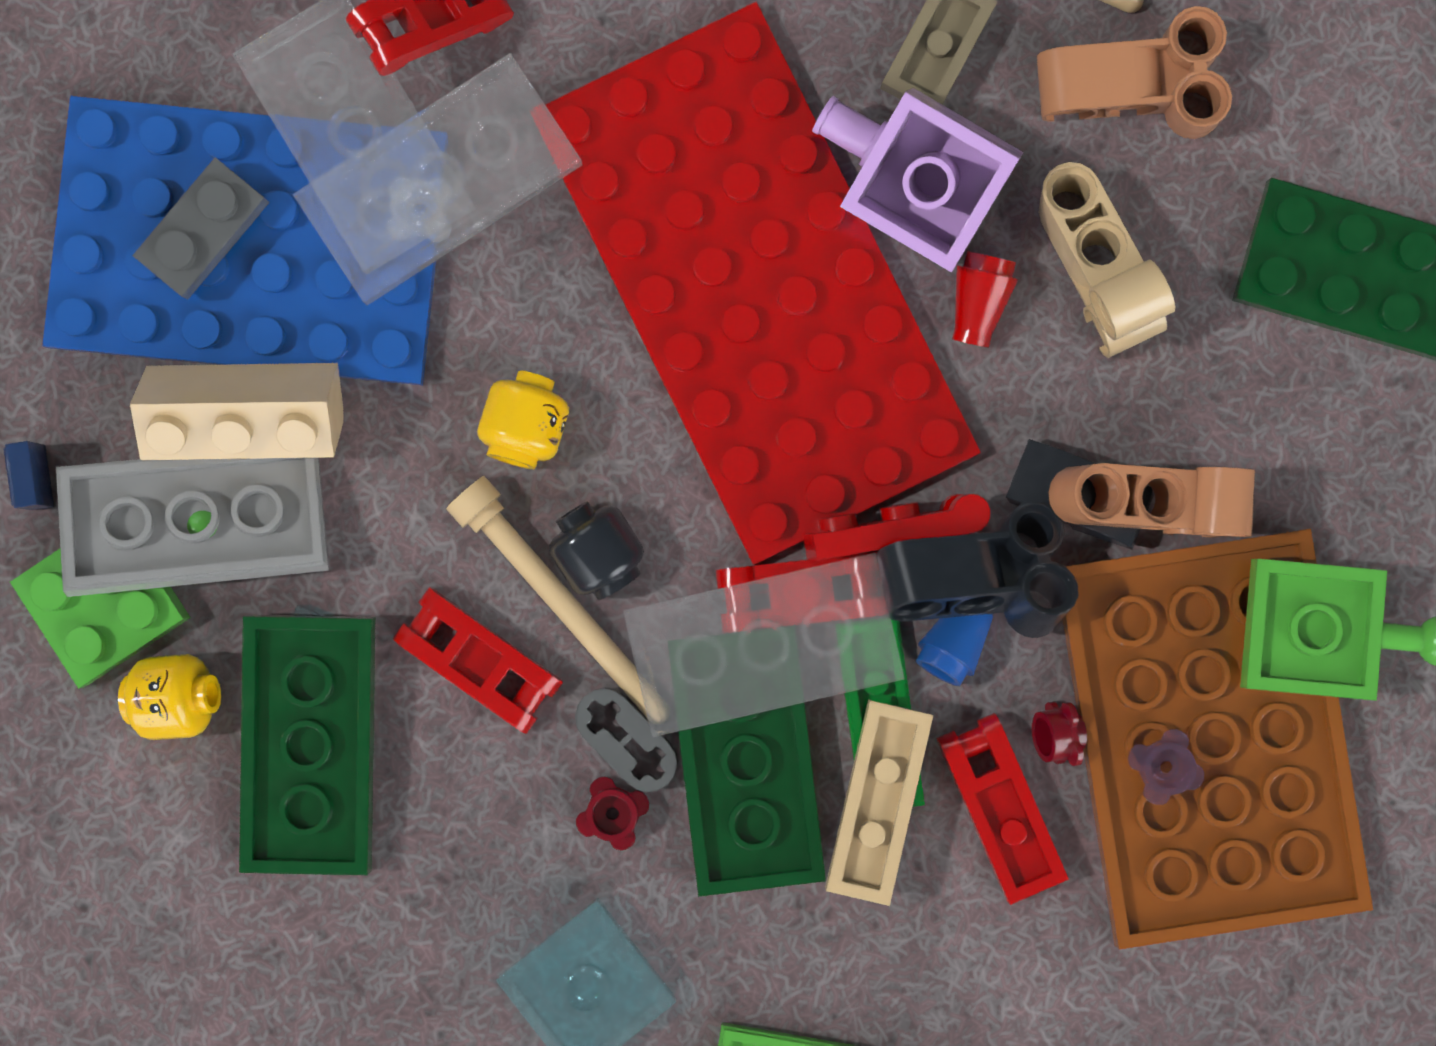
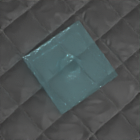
M599 898L590 903L496 979V982L546 1046H622L675 1004L677 999Z

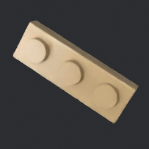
M868 699L825 885L826 891L890 906L933 720L932 714Z

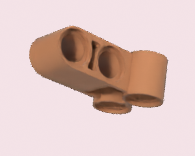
M1194 6L1180 12L1160 39L1064 46L1040 52L1037 55L1042 120L1052 122L1054 121V115L1079 113V119L1120 117V110L1137 109V115L1164 113L1169 127L1174 133L1183 138L1197 139L1206 136L1226 117L1232 102V94L1228 83L1219 74L1207 70L1226 44L1227 31L1224 21L1213 10L1207 7ZM1193 31L1199 34L1205 42L1206 53L1191 55L1185 52L1179 45L1178 33ZM1198 93L1204 96L1210 104L1211 116L1205 119L1191 116L1184 108L1183 95Z
M1110 463L1066 467L1058 472L1051 481L1049 501L1054 513L1059 518L1073 524L1163 530L1164 535L1190 534L1211 538L1221 536L1251 537L1255 470L1228 467H1197L1195 470ZM1086 479L1092 482L1096 492L1095 503L1091 509L1085 506L1081 495L1082 486ZM1147 484L1152 487L1155 493V505L1150 513L1143 505L1142 499L1143 491Z

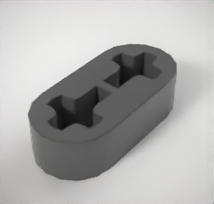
M606 687L594 689L582 698L575 714L578 731L624 781L636 790L644 792L657 791L668 785L676 771V751L663 734L634 704L619 691ZM596 700L603 706L611 701L618 704L621 710L616 714L615 719L628 733L621 741L605 727L597 733L590 728L588 723L594 715L588 707L593 701ZM632 738L647 752L652 751L656 746L664 752L665 755L659 763L665 771L662 776L656 778L654 775L647 773L642 778H639L635 775L633 769L638 761L625 746Z

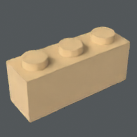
M338 363L146 366L130 403L140 460L334 457L343 426V401Z

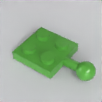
M197 511L193 513L187 522L188 532L195 534L204 530L210 522L211 512ZM61 548L10 582L78 689L88 686L191 618L171 587L67 597L63 592Z
M1251 559L1240 688L1377 701L1381 649L1418 652L1427 663L1436 666V616L1429 618L1421 626L1383 623L1387 570Z

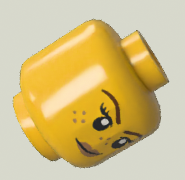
M518 371L515 381L499 380L493 383L477 429L479 439L489 446L487 456L503 463L532 470L536 468L538 461H548L555 456L569 414V406L562 397L552 392L555 383L553 380L532 372Z
M189 654L148 657L137 661L128 675L121 681L118 690V705L123 720L131 725L140 737L150 740L190 738L202 733L210 723L212 714L217 712L221 703V688L217 678L214 675H210L208 668L202 660Z

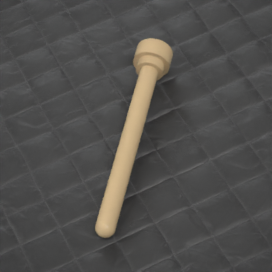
M482 476L454 499L446 510L461 527L464 528L469 525L475 533L482 530L646 718L654 724L666 722L671 714L669 704L504 518L501 512L505 508L497 500L501 494L485 476Z

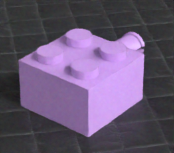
M915 88L904 93L889 121H884L882 125L838 101V98L832 96L819 115L812 132L822 135L861 159L859 165L862 167L840 207L952 272L1024 152Z

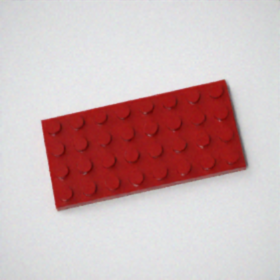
M757 1L530 111L544 143L753 565L804 541L803 534L820 531L818 519L850 513L859 514L981 453L867 222L840 207L850 188L825 138L820 134L817 135L812 132L816 120Z

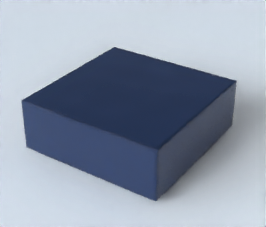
M30 441L5 444L3 449L11 505L14 508L25 510L54 507L46 446Z

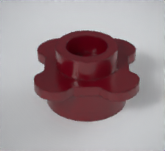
M1055 701L1047 702L1045 704V711L1035 713L1032 720V739L1039 757L1044 762L1063 764L1068 760L1072 766L1081 765L1084 758L1083 749L1087 743V731L1082 717L1077 713L1075 706L1071 702L1062 703L1061 707Z
M603 776L595 779L590 785L592 797L585 811L579 813L576 818L577 829L585 837L595 835L602 840L610 841L612 847L616 850L629 849L636 840L634 829L639 817L646 814L649 810V799L642 791L628 792L617 787L610 777ZM614 807L619 811V816L616 819L608 818L607 810Z

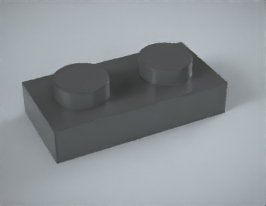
M215 157L132 256L181 297L188 300L270 202Z

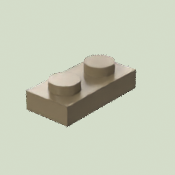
M926 0L886 74L880 89L901 100L906 91L915 88L943 105L989 20L997 1Z

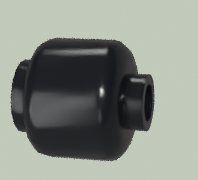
M586 501L555 521L561 532L549 544V553L575 593L580 595H590L593 593L597 600H602L619 591L641 574L637 565L644 555L643 546L617 507L604 506L594 511L589 502Z

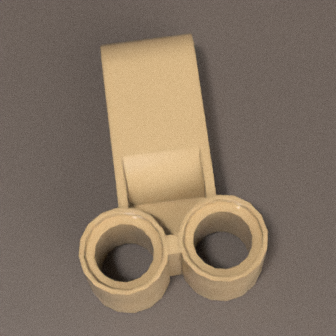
M1068 162L1056 166L1049 171L1043 182L1038 213L1045 232L1086 306L1083 308L1086 322L1088 323L1093 320L1101 336L1104 346L1099 347V349L1106 358H1110L1166 331L1167 321L1165 316L1175 312L1174 297L1159 267L1150 259L1145 262L1143 261L1095 173L1081 163ZM1061 192H1073L1083 199L1085 205L1079 209L1067 210L1058 206L1053 197ZM1101 245L1111 251L1115 260L1105 265L1093 264L1086 259L1082 250L1088 246Z

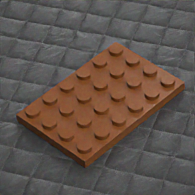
M1311 529L1065 566L1074 575L1078 584V599L1075 606L1062 620L1077 713L1082 717L1087 731V743L1083 751L1114 945L1119 950L1373 910L1339 697L1240 688L1251 559L1317 564Z

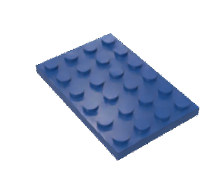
M70 96L42 346L49 349L210 365L338 363L339 377L423 386L449 143L448 134ZM216 157L270 203L187 300L176 293L132 255Z

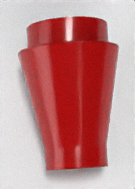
M966 251L963 266L957 265L953 340L989 348L992 334L1019 280L1013 278L1016 262Z

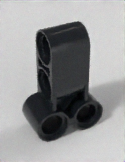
M1029 501L1015 508L998 532L909 539L881 548L877 552L876 557L888 617L895 621H917L1004 613L1008 624L1017 633L1030 638L1048 635L1075 606L1078 599V584L1074 575L1065 566L1050 560L1060 547L1065 536L1062 519L1054 513L1051 506L1042 502ZM1017 533H1024L1030 536L1038 548L1024 544ZM1030 591L1042 594L1049 601L1051 608H1044L1038 605L1032 598Z

